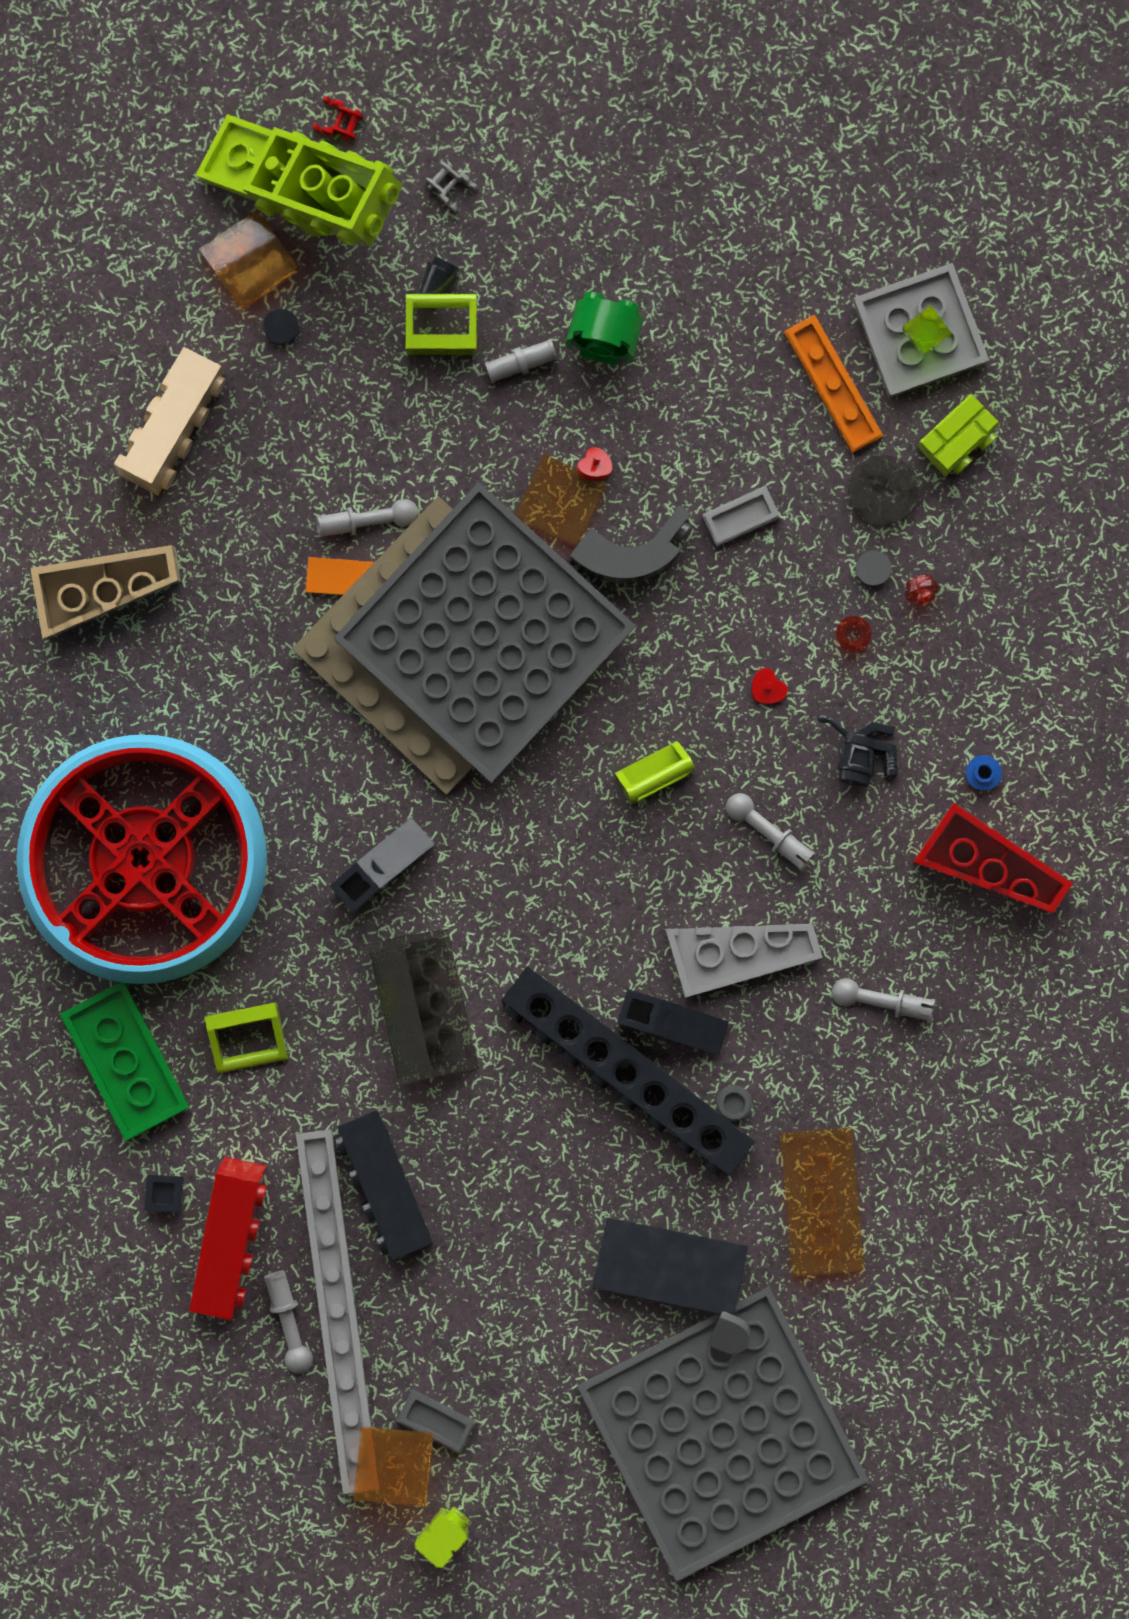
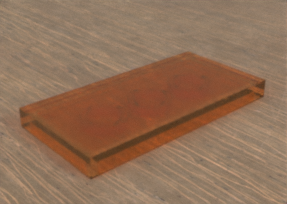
M844 1127L780 1133L792 1276L865 1271L852 1128Z

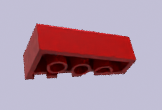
M954 802L913 860V862L1052 913H1054L1073 885L1071 881Z
M224 1157L219 1166L213 1184L189 1308L190 1312L232 1320L236 1309H243L247 1289L241 1288L243 1275L249 1276L252 1266L253 1255L248 1254L250 1242H255L258 1235L260 1220L255 1218L257 1209L263 1206L267 1186L263 1185L267 1165Z

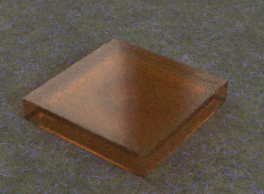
M543 454L515 515L523 523L577 547L607 487V483L584 479L578 475L576 468Z
M360 1426L353 1500L426 1506L433 1433Z

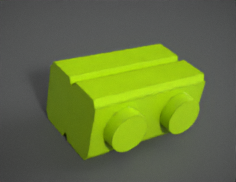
M970 394L919 442L917 448L945 477L952 471L958 475L973 461L969 455L976 448L979 447L984 451L998 438L994 432L1000 424Z
M454 1506L450 1511L447 1508H441L431 1520L430 1525L427 1524L416 1537L414 1543L416 1549L437 1568H443L453 1556L454 1551H457L468 1539L469 1531L467 1526L470 1520Z

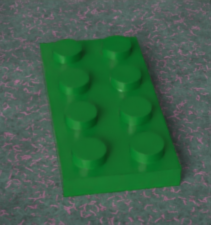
M120 982L60 1014L125 1141L190 1108L126 983Z

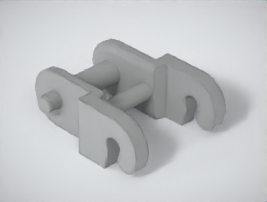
M441 162L442 169L433 179L428 177L425 179L429 184L427 188L429 190L434 188L441 194L439 200L456 213L459 210L455 204L452 205L450 199L447 198L449 190L457 182L461 181L473 191H476L478 186L474 182L472 183L465 173L461 172L458 175L452 169L453 165L451 163ZM449 174L453 179L442 189L438 184Z

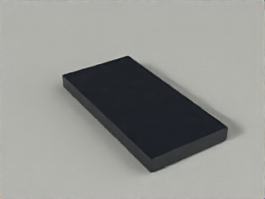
M607 1217L592 1288L594 1290L721 1315L722 1311L735 1316L748 1246Z

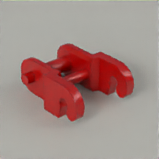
M324 96L323 103L339 109L338 117L334 126L330 128L326 126L321 128L319 127L320 125L314 123L312 129L330 137H333L334 133L344 136L345 141H349V139L356 140V135L353 134L357 121L364 119V116L360 114V110H350L345 108L344 102L337 99L332 101L329 97ZM344 115L351 117L346 130L339 128Z

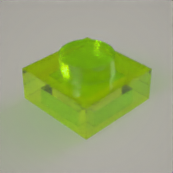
M931 305L902 327L903 332L922 356H925L952 335L950 329Z

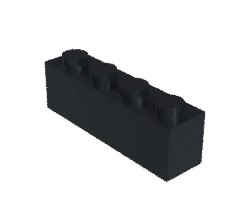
M379 1110L337 1126L340 1134L334 1136L342 1156L349 1154L354 1167L348 1169L355 1189L363 1188L367 1201L362 1202V1206L369 1222L375 1220L381 1234L375 1237L383 1256L390 1254L391 1259L394 1260L432 1244L433 1241Z

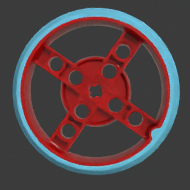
M128 735L108 739L79 751L63 762L44 781L33 797L23 819L17 845V876L21 895L34 925L44 939L61 956L78 968L95 976L122 983L149 984L174 980L189 975L217 959L237 940L250 922L258 906L266 877L267 850L263 825L251 796L240 780L223 763L206 751L190 743L159 735ZM130 762L167 764L196 777L165 810L151 806H133L118 812L86 781L105 769ZM190 799H198L202 805L200 813L195 817H187L183 812L184 804ZM89 800H97L100 804V812L94 818H85L82 812L84 804ZM63 804L94 835L88 857L89 870L93 882L60 914L47 887L44 857L51 824ZM223 804L233 821L237 833L240 863L233 895L228 906L221 914L189 882L195 867V850L190 836ZM166 824L174 825L176 828L175 838L168 843L161 842L158 838L159 829ZM114 825H123L125 828V837L119 843H110L108 840V831ZM148 850L150 854L147 856V859L150 863L145 868L141 864L136 868L137 859L134 855L138 851L144 854ZM170 874L176 878V887L170 893H161L158 888V882L162 876ZM114 875H122L126 883L123 891L118 894L110 893L107 886L109 879ZM192 899L199 900L202 906L199 916L192 919L186 918L183 912L185 903ZM95 900L100 905L98 916L90 920L85 919L82 913L83 906L88 901ZM166 906L198 937L192 943L178 950L146 957L116 954L87 941L119 907L133 912H150Z

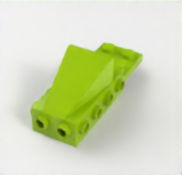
M228 114L195 175L205 183L256 201L254 207L267 215L273 216L275 212L282 214L281 217L299 226L305 233L313 237L336 235L340 241L353 247L357 243L368 247L372 246L376 236L380 234L383 223L392 205L397 201L403 186L392 175L394 170L383 162L375 161L373 163L355 152L347 151L345 153L327 142L320 141L317 143L299 132L293 131L289 133L276 127L270 130Z

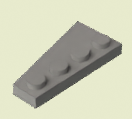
M813 924L665 929L685 998L823 958Z

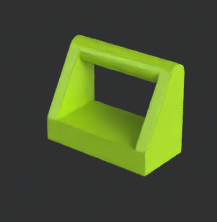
M406 294L407 355H477V294ZM413 308H469V335H414Z
M676 741L616 772L615 776L630 805H633L693 774L695 766L680 743Z
M277 1003L205 1017L218 1074L288 1060ZM267 1020L272 1021L277 1043L276 1048L222 1058L217 1030Z

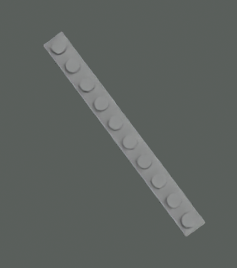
M330 1129L296 1134L343 1494L378 1490L380 1487L333 1131Z

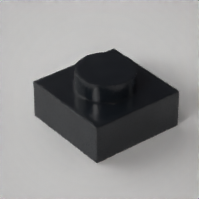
M147 1174L144 1211L182 1213L184 1177Z

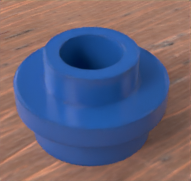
M980 755L973 758L967 765L966 779L976 790H990L1001 779V767L993 757ZM985 766L990 770V777L988 779L979 777V767Z

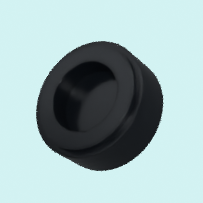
M275 309L265 317L263 330L271 343L283 346L290 344L296 339L299 332V324L295 315L289 310Z

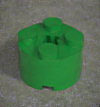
M585 292L583 299L575 303L565 342L566 347L570 351L573 345L581 349L579 356L585 359L609 365H618L619 359H627L626 365L631 364L634 361L644 322L643 317L638 313L639 305L628 300H620L617 303L605 300V297L599 293Z

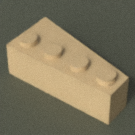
M183 347L161 384L160 390L164 392L161 398L156 396L152 399L146 409L144 421L147 423L144 428L134 429L128 439L127 456L119 454L114 462V466L121 477L158 496L162 488L165 490L170 488L176 476V471L173 470V467L178 458L185 459L191 449L193 440L189 439L195 426L201 428L207 419L209 409L205 408L211 396L218 397L224 387L226 379L222 377L224 371L221 365Z
M172 545L30 568L42 639H49L181 582L176 548Z

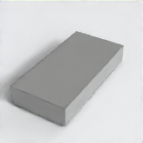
M765 485L702 514V518L717 548L780 519V514Z

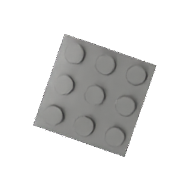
M953 263L854 297L853 299L889 398L989 362Z

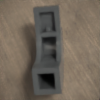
M678 506L658 534L649 542L637 547L618 546L590 528L570 555V562L587 574L608 582L633 583L651 578L668 568L680 555L681 550L674 546L672 541L675 540L677 543H680L691 528L687 523L690 513L681 506Z

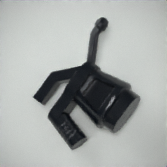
M824 714L818 715L817 721L823 724L829 723L845 738L844 744L846 746L837 766V770L840 772L838 778L840 782L868 787L870 778L874 776V752L883 753L884 777L898 776L896 745L865 737L871 732L892 736L894 735L895 727L872 722L856 733L850 734L833 718L827 717Z

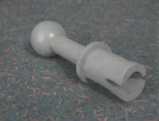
M408 499L396 501L391 508L353 514L352 508L349 507L346 508V512L316 516L317 532L319 537L349 532L353 536L356 534V528L389 522H394L401 527H408L418 517V508L414 502Z
M737 793L727 800L726 812L728 816L735 821H746L774 843L772 852L782 854L797 866L800 871H803L810 862L808 860H812L816 853L798 841L792 835V830L788 829L783 833L754 810V803L748 795Z
M848 978L838 980L832 988L834 1001L843 1007H849L859 1002L896 1010L895 1018L903 1015L927 1020L928 1022H931L933 1018L932 1012L934 1013L936 999L931 1000L905 994V990H900L899 996L861 989L855 981Z
M276 1271L264 1276L272 1303L270 1313L279 1314L289 1349L285 1355L286 1367L292 1373L303 1374L312 1367L313 1354L307 1347L302 1345L292 1308L298 1306V1302L293 1300L285 1271Z

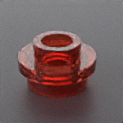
M930 574L916 576L905 584L907 589L905 597L907 601L915 602L917 605L926 604L935 599V594L940 590L939 583L933 580Z
M846 617L837 626V642L847 651H860L870 642L871 628L867 621L861 617ZM850 628L858 629L860 638L850 640L847 637V630Z

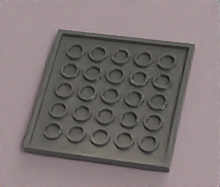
M478 482L337 633L334 640L485 779L492 783L632 632L636 625Z
M769 1286L737 1302L735 1316L743 1319L751 1330L748 1346L742 1352L729 1354L708 1346L710 1337L720 1315L714 1314L577 1385L676 1582L869 1482Z

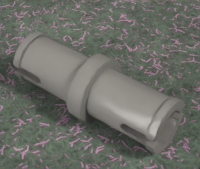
M550 338L545 342L522 350L520 347L514 348V353L485 362L493 384L495 381L521 372L523 375L529 373V369L552 360H558Z

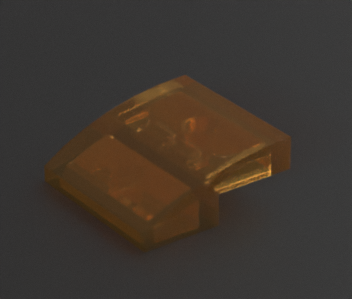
M257 210L199 249L206 262L242 310L299 271L294 260Z

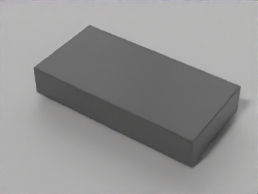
M412 1389L396 1422L458 1454H461L477 1422L415 1389Z

